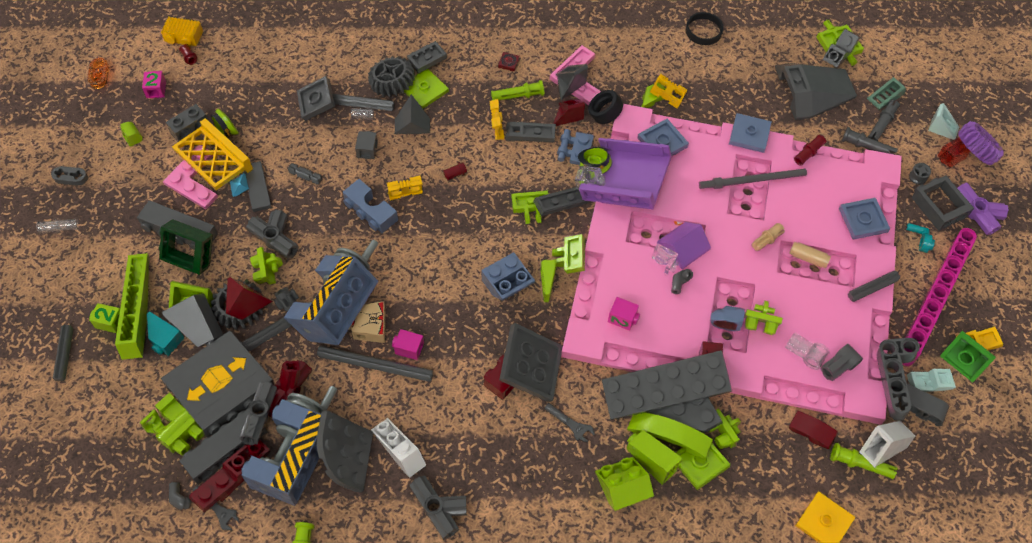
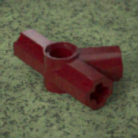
M297 360L285 361L282 364L280 378L274 385L277 387V392L268 414L269 417L272 418L275 406L279 405L282 399L286 401L289 394L300 393L302 384L312 372V368L307 363Z

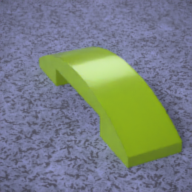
M644 412L633 415L627 427L628 431L636 432L637 434L644 430L653 437L684 447L687 453L706 459L713 439L688 425Z

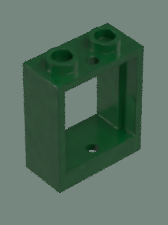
M174 219L161 226L160 245L158 248L160 251L159 260L198 275L209 268L213 234ZM176 235L195 242L194 256L175 250Z

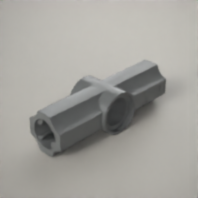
M264 381L259 383L253 402L249 405V413L239 437L245 444H258L264 425L268 421V414L277 392V387L270 382Z

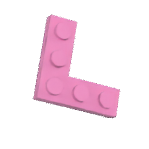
M582 45L550 74V80L558 85L556 76L558 72L568 65H588L595 58V53ZM586 82V84L571 94L589 105L592 98L601 91Z
M198 145L194 150H202L203 146ZM192 155L191 160L200 161L201 155ZM205 155L204 161H209L213 155ZM183 160L163 183L206 210L218 198V195L194 181L192 178L197 172Z

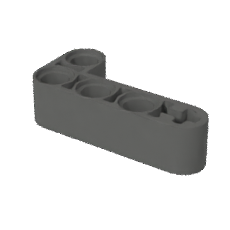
M913 338L884 340L877 351V361L890 417L896 421L905 420L912 407L902 363L912 362L917 356L920 345ZM904 348L911 349L912 352H907ZM883 350H888L892 354H886ZM887 369H894L896 373H891ZM891 387L898 388L900 392L893 391Z

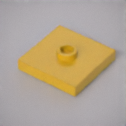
M818 491L795 526L819 543H840L854 521L855 516Z

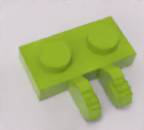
M548 191L511 194L513 213L524 212L525 224H530L529 212L535 211V219L537 223H541V215L533 201L536 197L547 195Z
M582 234L564 237V247L552 250V256L562 257L553 259L556 260V267H564V271L567 274L585 271V237Z

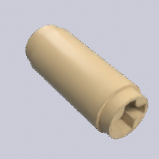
M794 242L789 252L793 257L821 268H826L831 258L827 253L800 242Z

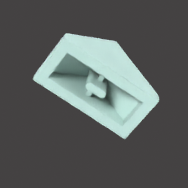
M940 104L932 118L928 131L955 140L959 126L945 104Z

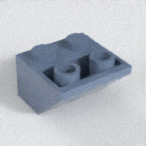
M514 252L481 270L482 282L490 293L501 301L535 283L534 278Z

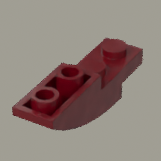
M260 440L258 444L244 445L223 463L222 469L189 495L190 500L204 513L219 500L223 502L244 481L241 475L245 462H249L251 456L259 459L262 457L266 458L270 449Z

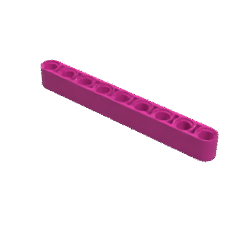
M970 228L961 229L953 240L905 337L915 338L920 348L915 360L909 363H902L903 366H911L917 360L932 332L976 240L977 235ZM904 348L905 351L912 352L911 349Z

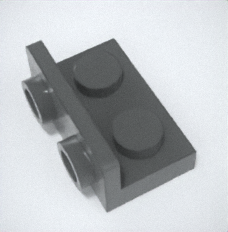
M436 41L407 55V61H410L418 74L447 59V53Z

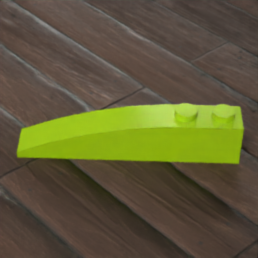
M148 253L128 255L115 346L122 360L143 357L148 308Z

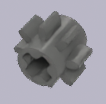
M284 287L275 293L276 299L273 301L279 310L283 308L285 311H288L292 304L297 302L296 300L299 297L293 288L289 290L288 287Z

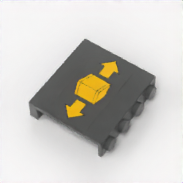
M231 331L219 337L161 378L168 391L174 394L203 430L206 437L214 435L222 425L231 422L241 411L249 408L259 383L266 381L274 385L273 379Z

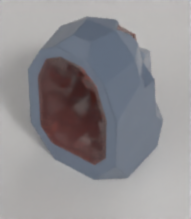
M725 306L722 309L718 308L711 313V324L719 329L740 331L745 309Z

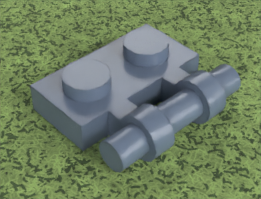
M565 129L560 138L561 146L557 151L558 161L563 162L565 157H570L571 164L580 165L578 154L592 147L594 135L576 132V136L571 137V131ZM568 144H573L572 150L567 148Z

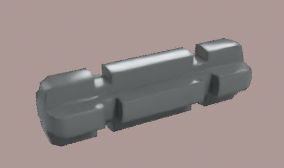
M291 163L288 167V172L293 175L297 174V177L307 181L312 180V183L317 185L322 181V175L316 172L313 173L314 171L301 166L298 167L299 165Z

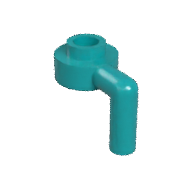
M908 223L906 230L922 234L918 251L927 253L929 250H932L935 240L930 235V230Z

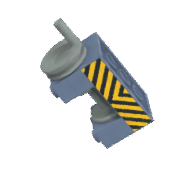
M372 240L362 256L342 247L338 248L333 256L325 255L315 270L323 278L324 285L313 302H294L284 316V319L311 342L339 345L379 282L369 272L370 265L367 262L376 249L378 242Z
M329 387L321 404L304 395L291 393L288 395V400L282 399L280 404L275 406L272 418L277 426L276 431L285 439L274 460L265 457L259 459L251 456L249 462H245L241 476L249 488L296 506L319 461L317 433L321 412L327 411L337 391L336 387Z

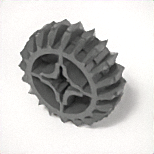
M394 56L391 58L386 57L384 60L380 59V62L374 63V67H371V71L368 72V82L371 89L377 95H382L383 97L386 95L389 97L392 95L397 96L398 93L409 90V86H412L415 80L412 64L406 58H401L400 56L396 58Z
M247 279L242 282L262 294L261 289L254 282L250 284ZM223 283L224 288L222 289L217 288L218 293L213 294L214 300H211V309L220 325H225L228 329L233 325L234 329L237 330L239 325L245 329V323H249L252 326V319L259 321L258 315L263 314L262 308L242 320L226 314V309L223 311V305L227 298V284Z

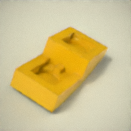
M996 327L979 332L973 330L966 333L986 350L1003 347V342Z

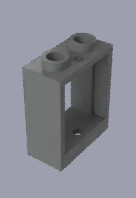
M947 176L936 177L926 185H919L914 190L915 193L912 196L914 202L938 231L967 218L974 209ZM939 187L957 207V209L945 215L942 214L927 195V193Z

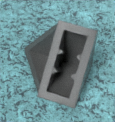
M587 64L568 65L556 74L561 100L586 84Z
M411 94L395 118V134H430V118Z

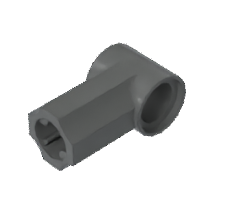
M846 344L820 369L827 380L834 381L847 370L854 369L863 358L850 344Z

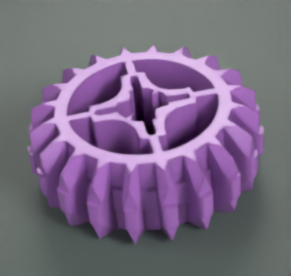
M970 121L959 130L958 135L962 143L983 163L993 165L1004 155L1002 147L995 138L978 123Z

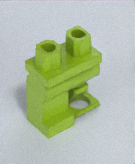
M170 393L155 405L159 414L169 422L167 426L163 425L155 409L139 422L147 433L156 434V439L168 448L169 451L172 453L177 452L182 456L191 448L185 442L190 436L196 441H200L205 436L196 421Z

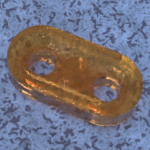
M95 58L90 62L87 81L94 89L103 88L107 84L109 65L106 59Z

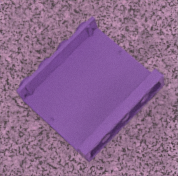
M599 138L600 146L608 151L612 164L605 173L590 177L588 184L581 183L579 191L582 200L653 210L672 158L669 145Z

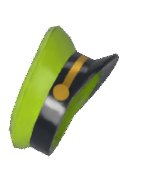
M217 108L215 113L211 115L214 126L226 137L239 135V131L227 115Z
M592 147L578 154L579 168L585 176L595 177L601 175L611 167L612 160L605 148Z

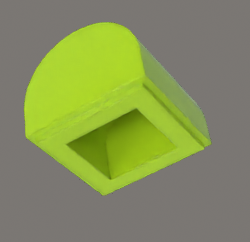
M125 122L120 124L122 135L129 147L142 141V136L134 123Z

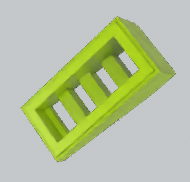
M542 260L540 271L544 302H549L556 272V260Z

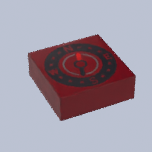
M503 52L498 68L514 72L519 62V56Z

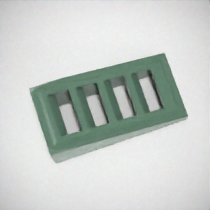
M893 77L867 99L880 110L887 106L890 100L895 101L903 96L906 87ZM879 95H883L886 98V100H884ZM876 97L882 103L879 104L874 100V98Z

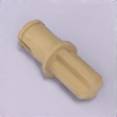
M776 223L769 230L763 231L762 236L752 243L755 251L761 250L767 244H773L775 239L785 232L783 225Z

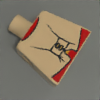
M384 301L363 305L348 329L352 330L354 340L385 343L386 309Z

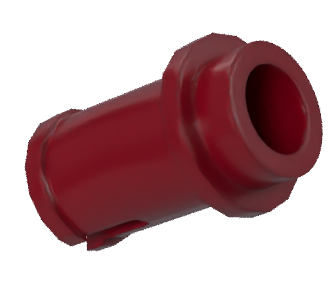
M183 44L179 47V51L182 53L186 64L193 65L197 62V55L192 52L188 44Z
M458 162L457 165L443 170L447 181L457 176H464V173H467V169L463 162Z

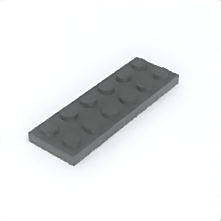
M722 350L602 379L611 420L733 392Z

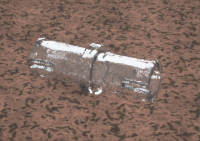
M56 218L54 221L37 222L36 227L38 234L48 232L61 233V231L79 230L78 218L65 220Z

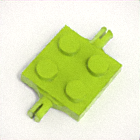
M826 20L823 24L827 30L818 33L816 38L827 53L831 44H836L844 29L851 32L852 30L848 25L835 27L830 20ZM859 41L852 53L846 58L851 66L856 65L858 62L854 55L861 54L864 50Z

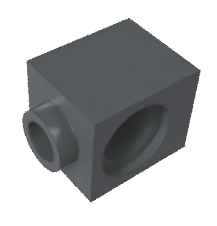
M371 131L358 132L355 146L357 158L375 160V148L378 145L377 133Z

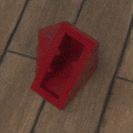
M578 99L558 102L560 107L553 124L559 126L583 120L585 102Z
M232 277L227 278L226 314L242 320L273 302L248 285Z

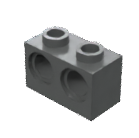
M195 104L168 120L166 125L170 134L179 142L201 127L200 121L205 118L208 120L201 108Z

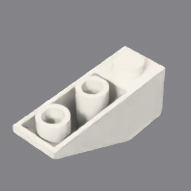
M388 418L371 429L409 478L426 466L419 449Z

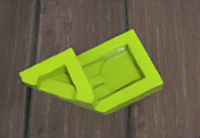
M657 83L658 87L662 88L663 90L666 89L663 85ZM653 85L648 86L645 90L641 105L643 108H650L655 102L665 100L661 98L662 96L657 97L650 93Z

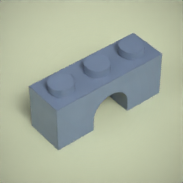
M360 179L343 191L344 204L349 209L353 208L356 210L357 216L361 220L366 219L374 231L378 230L383 233L398 221L397 211L386 201L376 206L368 205V202L373 199L372 189Z

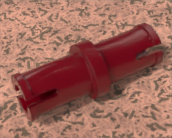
M817 135L810 143L805 144L803 150L794 157V161L802 166L810 157L815 156L817 151L826 143L825 137Z

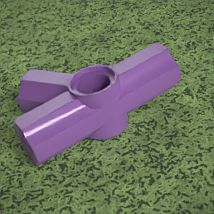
M967 182L958 187V190L974 207L968 217L975 220L986 235H991L998 231L1002 226L996 219H1006L1009 211L1008 205H1005V203L988 202L986 199L978 197Z

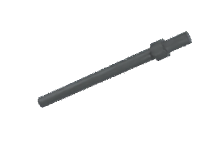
M805 168L725 179L718 177L709 181L699 182V189H720L723 186L806 176L807 170Z

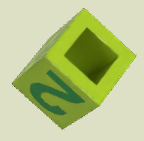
M97 303L95 309L90 314L89 321L96 329L117 333L120 308Z

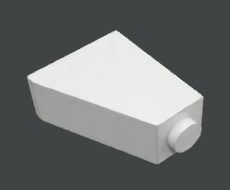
M901 421L878 425L867 439L860 453L875 468L905 450L915 438V435Z

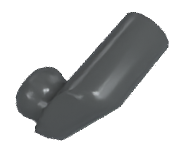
M690 269L682 270L673 276L671 289L673 294H680L682 285L693 278V272Z
M169 483V503L177 510L189 509L191 500L188 497L184 498L180 494V483Z

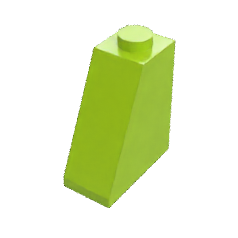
M642 430L639 434L635 432L627 440V451L661 485L677 472L682 458L646 431Z

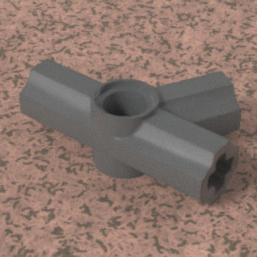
M281 210L271 212L268 223L258 216L248 220L246 229L265 242L268 248L276 250L285 258H293L299 249L295 242L283 235L288 215Z
M425 475L413 480L409 487L442 539L445 540L459 531V528L451 516H467L466 495L439 497ZM431 504H438L440 506L436 511L428 509Z

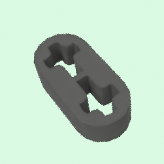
M59 166L51 172L53 180L59 184L79 186L85 184L88 180V175L82 168Z

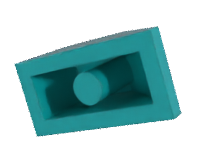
M149 311L147 313L148 339L153 345L151 348L159 355L164 353L170 356L183 341L184 336L180 330Z

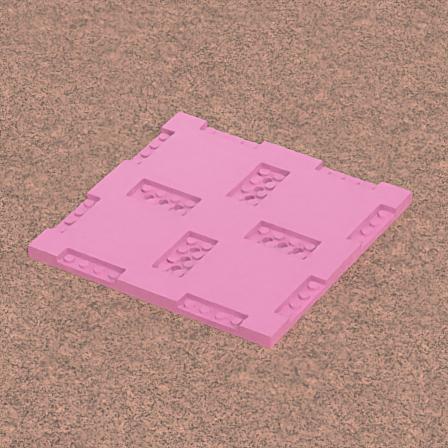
M623 104L622 112L614 120L611 139L640 142L638 139L639 133L668 119L687 140L689 145L688 148L672 156L653 210L596 201L585 247V271H580L561 357L635 372L699 356V350L703 341L723 343V356L733 391L730 393L882 425L886 420L887 402L877 361V351L881 342L888 340L889 319L893 307L894 283L855 302L850 300L848 293L861 285L895 271L896 246H894L897 190L900 186L902 156L865 149L864 153L822 146L815 156L810 157L800 166L794 161V157L803 150V146L807 143L793 140V135L769 131L766 149L762 153L729 145L733 124L723 123L722 127L652 114L653 109ZM805 168L807 170L806 176L723 186L720 189H699V182L709 181L718 177L725 179ZM749 189L753 194L746 195L743 190ZM876 198L890 227L889 232L853 240L839 211L840 205ZM747 204L751 209L743 210L741 205ZM673 221L701 224L711 246L709 251L684 269H681L657 244L660 236H666L679 226L675 225ZM776 223L783 225L785 232L777 237L773 244H767L761 250L755 251L752 243L762 236L763 231L769 230ZM649 232L651 237L643 238L641 233ZM800 242L830 255L831 258L827 267H818L819 271L813 272L809 267L813 264L789 254L793 243ZM790 262H798L800 268L792 267ZM690 269L693 272V278L682 285L680 294H673L671 292L673 276L682 270ZM829 269H835L838 275H831ZM616 297L639 305L637 312L640 314L639 320L636 325L632 324L630 331L608 322L609 313ZM732 298L737 302V305L732 307L743 308L745 312L748 309L761 313V311L754 310L755 304L763 305L764 300L769 301L768 307L775 308V313L767 314L782 317L783 320L782 324L778 326L776 333L770 335L763 333L765 327L763 322L758 321L756 331L745 329L746 318H744L740 331H728L713 326L710 317L711 313L715 310L731 306L727 303V299ZM722 333H730L732 335V339L725 340L722 337ZM850 344L863 360L854 369L847 370L834 381L827 380L820 368L832 359L842 347Z

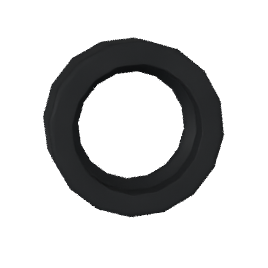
M604 90L592 98L588 111L597 123L607 124L620 115L623 110V101L615 91ZM609 102H612L606 110L600 112L601 108L604 105H606Z

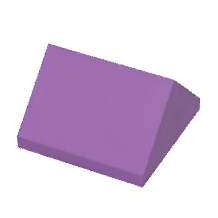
M684 222L657 241V244L681 269H684L711 249L702 225Z

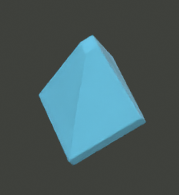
M243 173L230 181L233 197L249 189L246 174Z

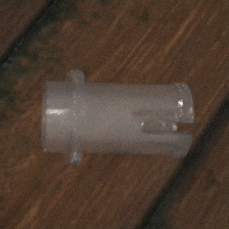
M370 107L367 109L352 108L351 119L373 120L374 110L370 109Z

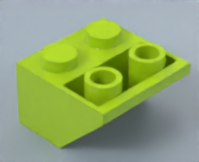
M634 457L624 458L618 463L605 465L595 471L607 501L614 511L654 497L649 474Z

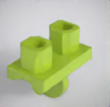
M263 247L257 248V254L250 258L252 266L255 269L260 268L259 271L253 273V280L258 284L265 282L270 285L275 284V272H278V268L283 265L282 259L276 257L274 253L264 252Z
M764 300L763 305L755 304L754 310L761 311V313L746 310L744 318H746L745 329L756 331L759 321L765 323L763 333L774 335L778 326L782 324L783 318L767 314H774L775 308L768 307L769 301Z
M718 408L716 412L723 423L708 432L711 433L718 429L721 435L714 439L719 449L733 448L740 440L737 435L741 431L737 426L741 421L739 418L732 420L730 415L724 417Z

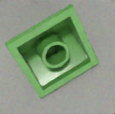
M963 331L940 355L941 358L972 383L996 358Z

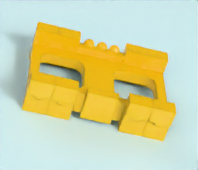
M660 74L650 93L657 97L662 96L661 98L669 100L670 105L678 108L687 89L680 85L677 86L674 82L671 83V81H668L669 78ZM657 83H660L663 86L666 85L667 88L663 90L662 88L657 86ZM672 91L680 95L681 98L673 96Z
M491 100L492 129H495V139H505L502 127V112H499V100Z
M421 176L409 178L410 180H403V182L400 181L399 183L398 180L388 182L389 199L395 200L401 198V196L422 194Z

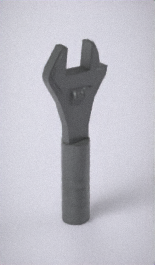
M548 403L545 410L567 425L574 433L577 441L588 442L583 437L587 431L595 435L591 425L573 421L552 404Z
M197 485V486L193 489V491H195L198 487H200V485ZM218 503L211 507L219 519L221 529L232 530V528L226 525L231 518L239 522L236 510L226 509Z

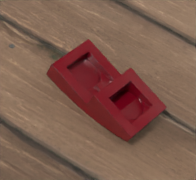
M797 411L789 425L791 431L809 438L810 442L828 450L838 434V431L831 426L801 411Z

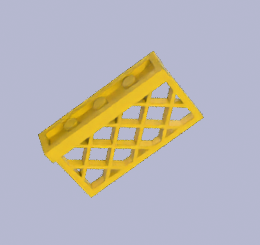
M206 118L200 121L201 127L172 146L173 150L216 191L244 170L247 173L253 170L250 159ZM200 134L205 136L204 140H195ZM190 145L189 151H181L180 148ZM194 145H203L202 150H193ZM207 145H215V150H206ZM192 155H201L200 161H192ZM205 155H213V160L204 161ZM226 155V160H217V156ZM204 165H212L211 171H202V167ZM224 165V171H215V166ZM228 165L238 166L233 171H227ZM214 176H222V179L217 183L213 181Z

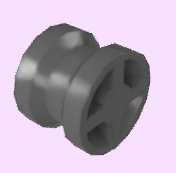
M925 163L915 164L909 173L910 180L918 185L924 184L931 175V168Z

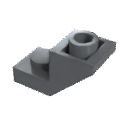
M844 29L836 44H831L823 60L838 68L852 53L861 37Z

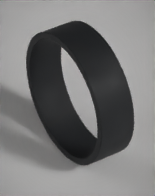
M699 12L693 14L688 19L686 35L696 44L712 45L720 40L724 26L721 19L716 15L708 12ZM698 19H707L719 27L720 33L713 38H700L690 31L689 24Z

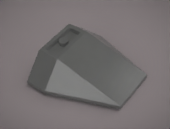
M797 63L775 65L779 80L786 79L792 93L793 100L790 108L795 120L813 118L857 96L846 69Z

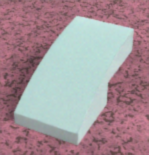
M932 369L929 372H910L907 374L909 384L924 392L945 391L956 388L950 369Z

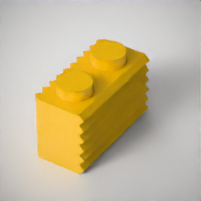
M168 17L161 31L163 39L167 43L188 44L189 46H197L203 33L199 21L177 19L176 17Z

